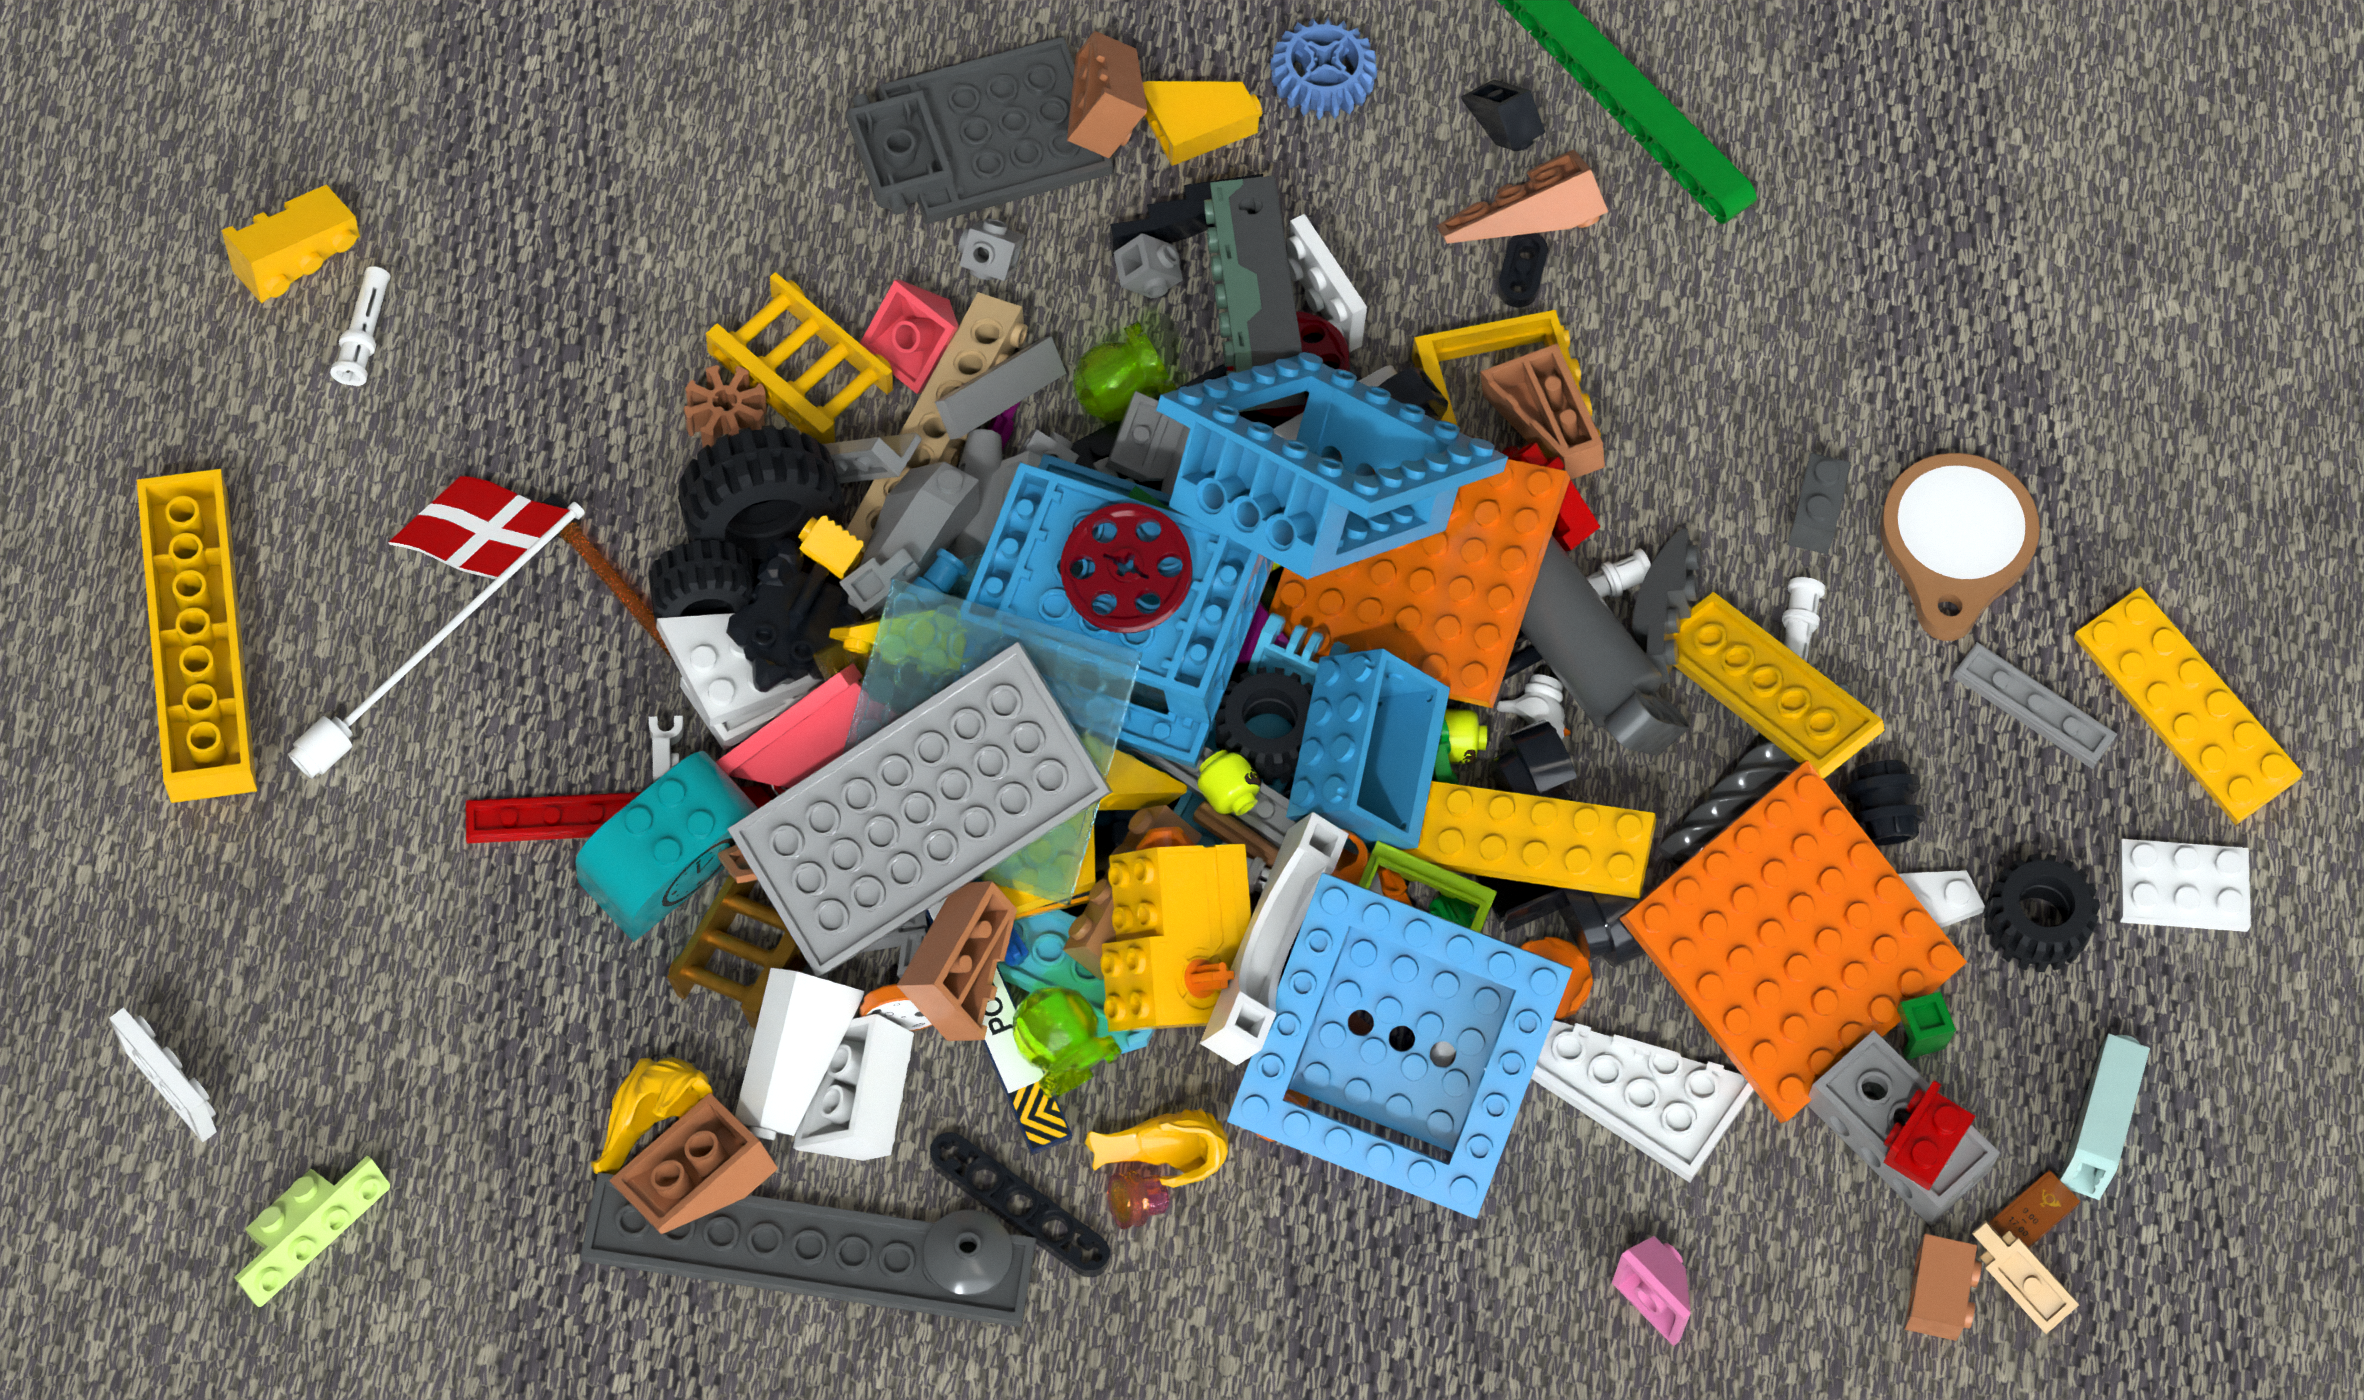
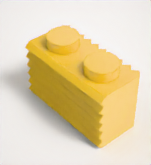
M827 515L821 516L819 520L812 517L798 536L803 542L799 549L841 580L856 569L867 549L863 540H858L856 535H851L848 530L845 531L841 525L838 526Z

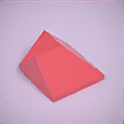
M898 279L894 280L860 344L873 355L879 354L884 357L892 367V375L916 394H920L959 325L949 299Z

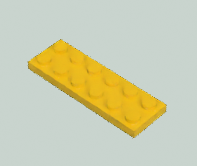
M2141 586L2075 632L2074 639L2235 825L2301 779L2303 772Z
M1712 592L1692 608L1691 618L1680 619V633H1674L1673 638L1677 641L1679 660L1678 664L1673 666L1799 764L1808 760L1820 778L1824 779L1885 730L1883 720L1715 592Z
M1431 781L1418 848L1402 849L1401 851L1448 871L1640 899L1657 819L1653 812Z

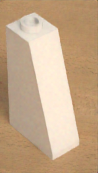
M777 968L770 969L735 1117L743 1125L750 1126V1132L755 1137L774 1141L776 1133L794 1136L863 999L864 991L797 971Z

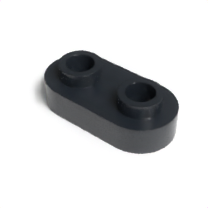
M1537 233L1514 235L1508 243L1498 283V295L1505 304L1511 307H1526L1532 304L1537 297L1548 253L1545 239ZM1529 253L1533 258L1525 259L1520 254ZM1519 286L1524 289V292H1514L1511 288Z

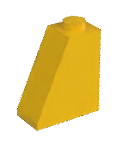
M1143 82L1147 112L1144 116L1171 166L1258 133L1259 117L1263 114L1261 104L1255 94H1249L1243 82Z

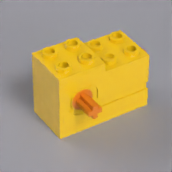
M1180 827L1149 829L1136 847V851L1109 856L1110 868L1108 879L1112 886L1114 903L1112 925L1116 931V942L1102 944V957L1100 961L1101 971L1104 975L1106 997L1104 1014L1108 1023V1032L1207 1026L1221 990L1228 988V980L1234 979V971H1230L1251 920L1245 844L1196 846Z

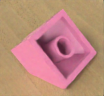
M1653 1236L1627 1249L1621 1255L1612 1284L1675 1346L1680 1341L1691 1314L1686 1268L1682 1264V1257L1673 1246L1668 1243L1662 1244Z

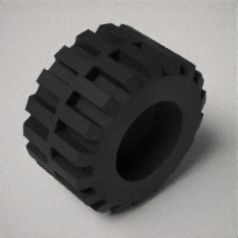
M701 540L691 541L692 543L689 544L682 543L674 546V550H667L660 555L661 559L655 560L651 565L652 570L649 571L648 575L655 623H657V618L736 613L743 609L744 605L752 604L754 600L752 593L756 586L751 557L747 556V552L741 547L735 548V544L730 542L719 543V540L702 542Z
M1266 667L1257 668L1256 675L1251 676L1249 671L1240 674L1239 684L1232 680L1227 685L1226 694H1224L1216 714V747L1220 748V751L1226 750L1228 753H1241L1259 778L1263 779L1265 785H1272L1273 779L1278 778L1281 784L1290 782L1291 774H1295L1313 686L1309 682L1301 685L1300 675L1293 672L1290 677L1284 675V668L1275 667V673H1267ZM1275 714L1285 718L1292 725L1293 729L1282 737L1267 739L1253 734L1245 724L1257 715Z
M2032 854L2028 856L2026 862L2021 858L2013 861L2010 869L2005 868L2000 874L1987 900L1988 903L1984 909L1983 918L1987 919L1984 925L1986 935L1994 934L1990 944L1994 950L2000 947L2005 950L2002 958L2007 962H2010L2014 957L2020 961L2018 968L2027 970L2029 964L2035 965L2036 972H2045L2048 965L2051 964L2055 971L2063 968L2066 961L2071 964L2077 959L2080 951L2083 952L2097 925L2099 918L2097 913L2100 909L2099 899H2093L2097 892L2094 884L2085 883L2088 875L2082 869L2078 872L2071 869L2074 864L2067 859L2064 860L2063 864L2056 862V855L2047 854L2045 860H2040L2038 854ZM2029 898L2048 901L2059 910L2064 923L2055 927H2044L2035 924L2025 916L2020 902Z

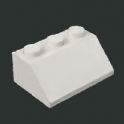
M878 1014L852 1019L797 1128L793 1148L799 1151L863 1161L891 1155L914 1033Z

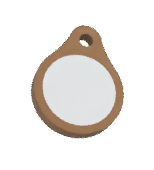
M1946 453L1931 456L1907 468L1896 479L1889 490L1880 518V536L1883 548L1890 563L1908 589L1919 623L1923 630L1931 637L1942 641H1955L1967 635L1984 610L2023 576L2037 548L2040 532L2039 517L2035 503L2028 490L2018 478L1991 460L1964 453ZM1951 602L1957 606L1959 614L1955 616L1944 615L1940 612L1938 604Z

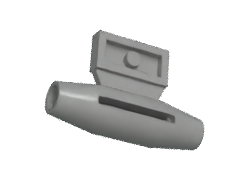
M1135 391L1128 404L1105 467L1142 483L1146 481H1162L1161 492L1172 495L1190 428L1156 411L1157 400Z
M976 429L969 432L958 469L979 479V512L947 548L948 552L957 557L970 570L966 576H960L951 587L952 591L959 594H964V592L968 594L1020 462L1037 468L1041 462V456L1030 451L1003 460L1001 435L992 430Z

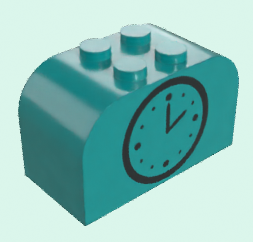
M706 751L693 753L676 764L616 813L587 840L576 857L577 881L623 932L635 942L725 868L718 858V853L736 845L728 828L759 808Z

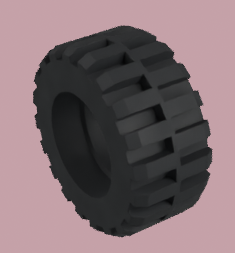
M773 425L762 426L759 430H751L748 427L740 429L739 434L730 437L726 434L717 438L715 445L711 447L706 445L699 451L697 460L692 458L684 470L678 486V499L689 543L696 540H701V542L719 540V543H733L735 548L741 547L747 552V556L751 557L755 575L758 573L759 565L767 561V549L772 543L789 538L801 546L803 542L798 536L812 517L819 520L821 516L827 515L838 526H843L842 522L846 513L843 494L830 452L812 436L804 432L800 435L796 429L785 426L782 430L776 429ZM771 500V501L766 502V503H762V504H758V505H752V504H755V503H758V502H761V501ZM804 554L805 565L814 561Z

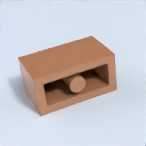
M1924 1234L1917 1249L1904 1330L1957 1341L1964 1328H1971L1975 1303L1968 1302L1970 1287L1977 1288L1982 1268V1262L1975 1260L1977 1245Z

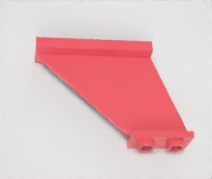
M852 663L717 760L716 763L728 776L791 788L899 719L903 714L860 683L858 680L863 676L854 663Z

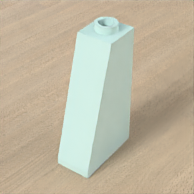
M2108 1033L2103 1042L2059 1179L2069 1190L2100 1200L2117 1171L2150 1050L2149 1047L2140 1045L2133 1037L2127 1035L2114 1036Z

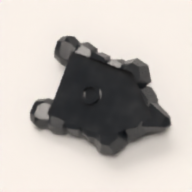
M789 538L774 542L767 549V561L759 565L757 578L761 582L755 586L752 593L754 600L752 604L744 605L743 609L729 617L726 631L732 640L744 650L745 658L752 666L754 687L759 692H769L781 684L788 685L808 676V674L814 680H829L845 667V649H843L844 642L829 637L830 630L856 624V622H863L866 619L858 608L848 603L849 595L843 587L840 588L825 581L829 575L827 568L817 564L813 566L810 574L800 571L804 565V553L799 549L800 546Z

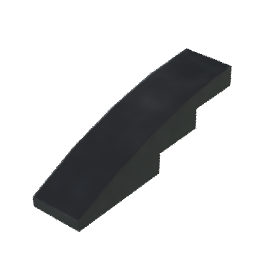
M1263 174L1187 184L1183 188V199L1147 204L1146 219L1110 224L1109 244L1112 257H1114L1113 252L1142 233L1170 244L1195 236L1208 230L1210 227H1214V224H1206L1204 200L1211 199L1210 183L1263 177Z

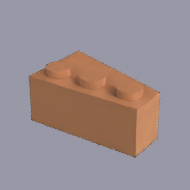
M1094 31L1077 52L1075 58L1067 141L1110 158L1119 146L1127 144L1133 128L1147 112V105L1137 49Z
M1557 343L1480 371L1483 397L1528 443H1537L1546 458L1559 456L1565 466L1562 470L1567 471L1571 480L1605 467L1603 442Z
M993 881L970 882L947 897L897 984V987L947 1041L985 1040L988 1027L982 1025L988 1001L995 1000L998 987L992 985L997 963L1005 960L1017 908Z

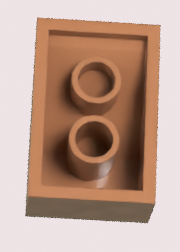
M709 1093L609 1181L660 1234H664L746 1198L771 1176L778 1167L762 1143L725 1106Z

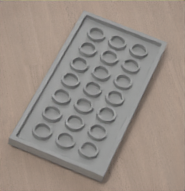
M1017 642L728 828V831L816 977L821 978L1113 791L1022 642Z

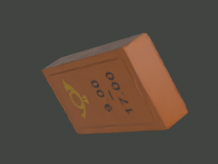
M2049 1170L1994 1217L1989 1224L2001 1237L2010 1230L2016 1238L2019 1237L2028 1248H2031L2079 1205L2080 1200Z

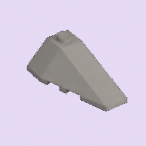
M944 461L910 469L886 496L860 566L872 557L881 566L896 552L905 548L920 568V571L906 581L895 583L894 585L901 594L874 613L872 617L876 619L887 617L916 577H923L935 562L938 549L943 548L946 550L978 514L979 479ZM849 596L848 603L858 608Z

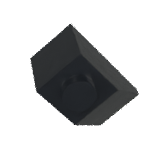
M1493 79L1461 96L1464 104L1497 146L1512 151H1521L1530 147L1534 143L1533 139L1546 133L1529 89Z

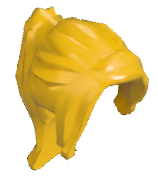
M674 1057L662 1058L658 1062L653 1061L651 1058L639 1059L635 1067L617 1089L612 1100V1111L602 1155L599 1159L591 1161L594 1173L616 1175L636 1141L648 1132L655 1122L673 1116L681 1118L709 1093L713 1095L706 1074L697 1070L691 1063Z
M1185 1108L1182 1112L1178 1111L1176 1114L1166 1113L1150 1118L1130 1129L1112 1134L1095 1133L1091 1130L1087 1133L1085 1140L1087 1147L1094 1153L1091 1165L1094 1171L1102 1165L1110 1163L1138 1161L1157 1166L1167 1163L1183 1172L1181 1175L1161 1176L1159 1178L1162 1185H1168L1173 1188L1202 1181L1217 1172L1226 1160L1227 1148L1229 1147L1228 1136L1223 1130L1222 1122L1217 1121L1212 1113L1204 1112L1202 1108L1198 1110Z

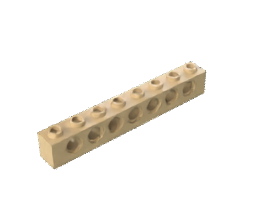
M979 292L976 294L899 435L917 433L922 438L921 442L899 477L873 480L846 529L851 535H856L858 540H863L866 547L869 544L886 496L910 469L944 461L957 467L960 449L967 440L969 433L961 438L950 440L935 401L1011 357L1016 347H1022L1028 332V326L1024 324L1022 306ZM862 560L860 561L856 569L860 567Z

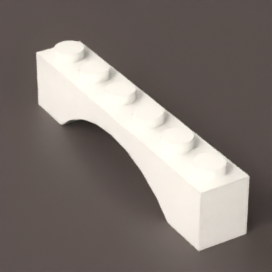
M1314 812L1287 830L1230 971H1234V979L1228 980V988L1221 990L1200 1041L1201 1045L1236 1066L1263 1048L1276 1015L1277 988L1290 948L1304 921L1322 872L1332 874L1349 835Z

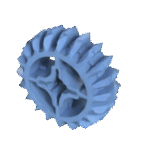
M1312 17L1308 27L1297 22L1294 32L1285 30L1282 42H1277L1274 47L1270 69L1272 70L1271 81L1273 86L1277 87L1279 99L1287 98L1289 109L1300 104L1303 117L1311 109L1316 111V116L1320 120L1324 115V111H1330L1332 117L1336 119L1340 108L1350 115L1354 110V104L1363 105L1366 95H1370L1373 91L1374 79L1377 77L1375 51L1370 50L1368 38L1360 39L1358 28L1347 31L1345 21H1342L1338 26H1334L1329 17L1325 20L1324 24H1317ZM1345 58L1352 64L1355 70L1353 75L1346 72V66L1342 64ZM1296 60L1302 64L1301 69L1305 71V75L1302 78L1293 67V63Z

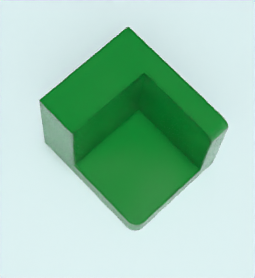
M1941 992L1900 1002L1897 1008L1909 1038L1903 1050L1906 1060L1940 1051L1947 1047L1956 1028Z

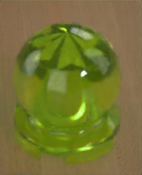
M1138 320L1123 328L1128 338L1124 339V342L1108 340L1093 345L1080 357L1074 369L1073 389L1078 403L1088 414L1100 420H1123L1130 399L1135 391L1150 397L1152 392L1156 393L1158 390L1160 394L1177 390L1172 380L1166 384L1164 383L1170 377L1146 333L1139 337L1137 336L1143 332Z
M1060 985L1032 991L1019 1002L1013 1016L1012 1036L1017 1051L1030 1066L1045 1071L1038 1085L1047 1099H1050L1055 1093L1058 1097L1090 1080L1094 1077L1090 1068L1104 1058L1108 1064H1111L1122 1052L1113 1036L1098 1037L1099 1020L1093 1005L1078 990Z

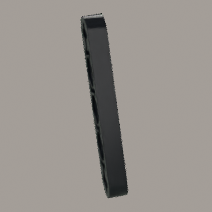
M946 1132L938 1135L930 1145V1161L932 1167L943 1177L1026 1237L1036 1238L1037 1245L1077 1274L1093 1278L1101 1275L1107 1269L1110 1248L1108 1243L1099 1234L963 1136L953 1132ZM953 1146L958 1147L957 1157L967 1165L970 1157L975 1159L968 1165L964 1176L959 1175L962 1172V1165L955 1159L950 1158L946 1162L941 1161L942 1151L940 1149L942 1147L950 1150ZM980 1170H989L996 1175L997 1182L992 1188L981 1190L973 1184V1175ZM1015 1195H1024L1031 1200L1032 1208L1026 1214L1015 1215L1007 1208L1008 1200ZM1052 1220L1062 1222L1068 1230L1067 1234L1057 1241L1047 1239L1042 1232L1043 1226ZM1075 1233L1081 1235L1078 1237L1077 1245L1084 1250L1090 1251L1093 1247L1099 1249L1098 1259L1100 1261L1098 1263L1094 1260L1088 1261L1087 1264L1081 1262L1082 1252L1074 1245L1071 1246L1070 1252L1064 1251L1071 1245Z

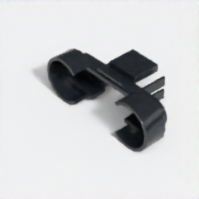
M1543 719L1504 736V753L1491 760L1493 778L1499 791L1573 801L1562 784L1577 778V775L1561 738L1548 721ZM1476 875L1481 885L1497 891L1491 907L1499 923L1505 921V932L1559 910L1577 947L1586 959L1590 960L1603 956L1608 964L1615 968L1647 954L1619 919L1643 898L1642 895L1640 899Z

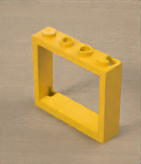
M1556 310L1414 337L1411 355L1414 366L1423 369L1448 401L1447 411L1442 417V421L1458 426L1440 369V361L1542 341L1545 348L1556 343L1558 344L1588 412L1592 417V405L1589 395L1587 393L1582 394L1579 382H1581V370L1578 360L1576 358L1571 359L1569 354L1568 329L1565 330L1564 325H1560ZM1596 428L1599 433V436L1601 437L1600 430Z

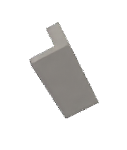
M908 433L822 445L830 452L839 483L899 477L922 438L917 433Z

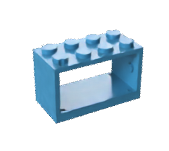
M1383 648L1320 657L1286 817L1298 823L1314 812L1338 828L1355 833L1364 841L1368 853L1372 852L1377 841L1399 850L1418 848L1450 688ZM1347 838L1343 848L1353 854H1358L1357 846Z

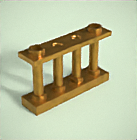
M729 874L683 952L673 959L667 978L676 995L684 1000L693 986L697 984L741 1002V1009L750 1026L756 1029L770 969L777 968L802 973L808 962L776 909L747 898L757 880L737 884ZM737 913L785 931V934L777 947L769 951L729 935L726 932ZM717 948L760 965L764 969L755 984L746 986L704 968Z

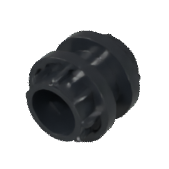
M1901 760L1876 761L1855 768L1852 772L1853 782L1845 787L1846 796L1849 801L1860 802L1861 812L1854 814L1852 817L1875 846L1901 844L1915 839L1919 835L1918 824L1926 819L1924 807L1911 805L1910 794L1921 789L1919 776L1910 774L1909 767Z

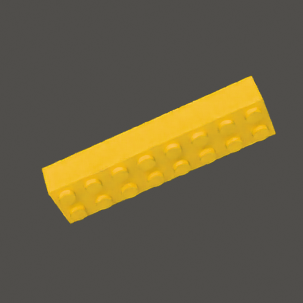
M221 469L137 479L163 781L171 803L256 792L257 783L229 500Z

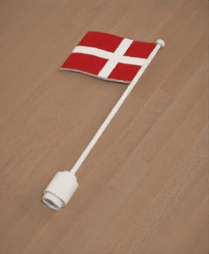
M460 476L388 543L420 551L460 571L495 580L343 721L336 716L332 720L322 716L293 743L295 748L288 754L293 763L311 779L318 773L323 775L353 747L349 741L353 734L348 727L574 518L579 520L585 514L584 510L576 502H572L567 509L532 501L495 483L474 477Z

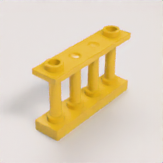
M775 272L770 276L771 297L774 299L736 332L730 331L728 333L718 323L706 332L707 351L734 375L736 374L735 368L737 366L747 369L749 371L750 389L757 387V384L761 383L765 390L766 403L801 433L804 432L812 436L821 444L835 443L834 419L873 384L888 395L893 390L892 367L884 357L879 354L873 355L811 303L794 281H786ZM786 309L802 322L797 329L765 357H757L747 349L746 344ZM815 334L831 347L827 353L794 382H786L776 374L775 369ZM843 359H846L861 372L823 407H815L805 397V393Z

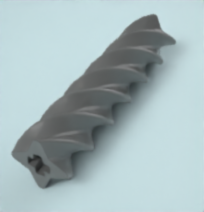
M1843 682L1835 683L1844 691H1846L1849 695H1851L1849 686ZM1764 736L1760 746L1748 752L1738 763L1733 774L1719 782L1712 790L1707 801L1687 816L1679 831L1666 838L1658 847L1659 852L1671 864L1673 871L1795 769L1799 763Z

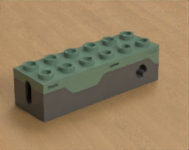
M1275 175L1211 182V199L1204 200L1206 224H1214V227L1206 230L1209 254L1217 253V255L1210 257L1213 282L1221 281V284L1214 285L1217 310L1225 309V312L1218 314L1221 338L1229 337V341L1222 342L1225 367L1233 366V371H1226V374L1238 373L1252 369L1253 366H1262L1273 363L1277 359H1287L1299 355V353H1302ZM1304 392L1240 410L1239 412L1305 405Z

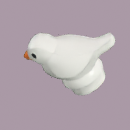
M1539 674L1532 675L1530 682L1525 685V694L1515 700L1498 702L1497 710L1499 712L1517 714L1530 725L1543 719L1548 721L1556 730L1561 740L1571 734L1570 730L1566 729L1563 724L1565 714L1563 707L1560 705L1563 700V684L1555 678Z

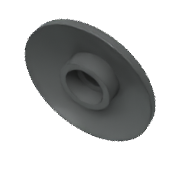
M959 1210L942 1217L932 1226L927 1234L923 1250L925 1267L932 1280L944 1290L961 1296L980 1295L996 1287L1007 1275L1013 1254L1011 1239L1005 1227L993 1216L977 1210ZM965 1241H971L976 1245V1249L971 1253H964L959 1247Z

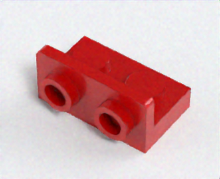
M1935 1080L1927 1091L1918 1088L1906 1108V1111L1912 1115L1904 1126L1896 1122L1883 1144L1890 1148L1883 1163L1928 1191L1976 1117L1939 1094L1938 1091L1942 1084Z

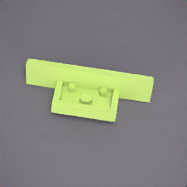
M366 1156L335 1185L310 1169L245 1228L250 1237L265 1250L234 1278L255 1305L262 1307L389 1190V1182L369 1156Z

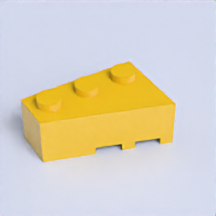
M327 184L285 202L284 207L286 210L268 217L262 212L253 216L252 221L254 224L236 231L233 226L221 230L232 271L260 303H263L270 297L276 298L281 296L288 290L292 282L304 274L311 275L322 266L323 261L336 252L343 253L354 245L356 239L360 237L356 216Z

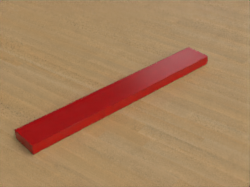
M772 786L740 787L758 808L777 797ZM642 792L466 800V842L469 844L590 838L604 823Z

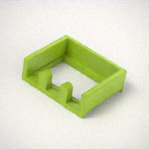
M1376 842L1358 884L1359 886L1369 889L1376 870L1380 865L1399 873L1402 878L1408 881H1418L1439 890L1442 895L1448 898H1458L1478 907L1470 929L1481 932L1497 891L1385 843Z

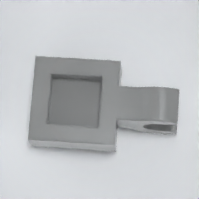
M903 548L881 566L872 557L839 583L864 617L868 619L901 594L894 585L895 583L910 579L920 571V568L906 549Z

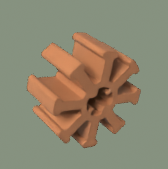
M718 365L706 368L708 389L696 385L694 380L688 383L685 389L687 406L684 407L686 429L689 436H694L695 432L701 431L702 448L706 445L710 447L715 445L717 438L721 437L722 434H728L730 437L739 434L740 429L750 427L751 430H759L762 426H765L764 414L767 413L765 390L761 383L757 384V387L750 389L749 371L747 369L737 366L735 368L736 374L729 386L723 385Z

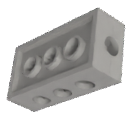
M1873 1030L1813 1084L1808 1095L1811 1101L1807 1105L1931 1226L1991 1171L2000 1152L1971 1125L1929 1191L1883 1163L1890 1149L1883 1145L1896 1122L1903 1126L1912 1115L1906 1111L1909 1102L1918 1088L1927 1091L1930 1084ZM1864 1094L1871 1095L1875 1097L1877 1100L1869 1099Z

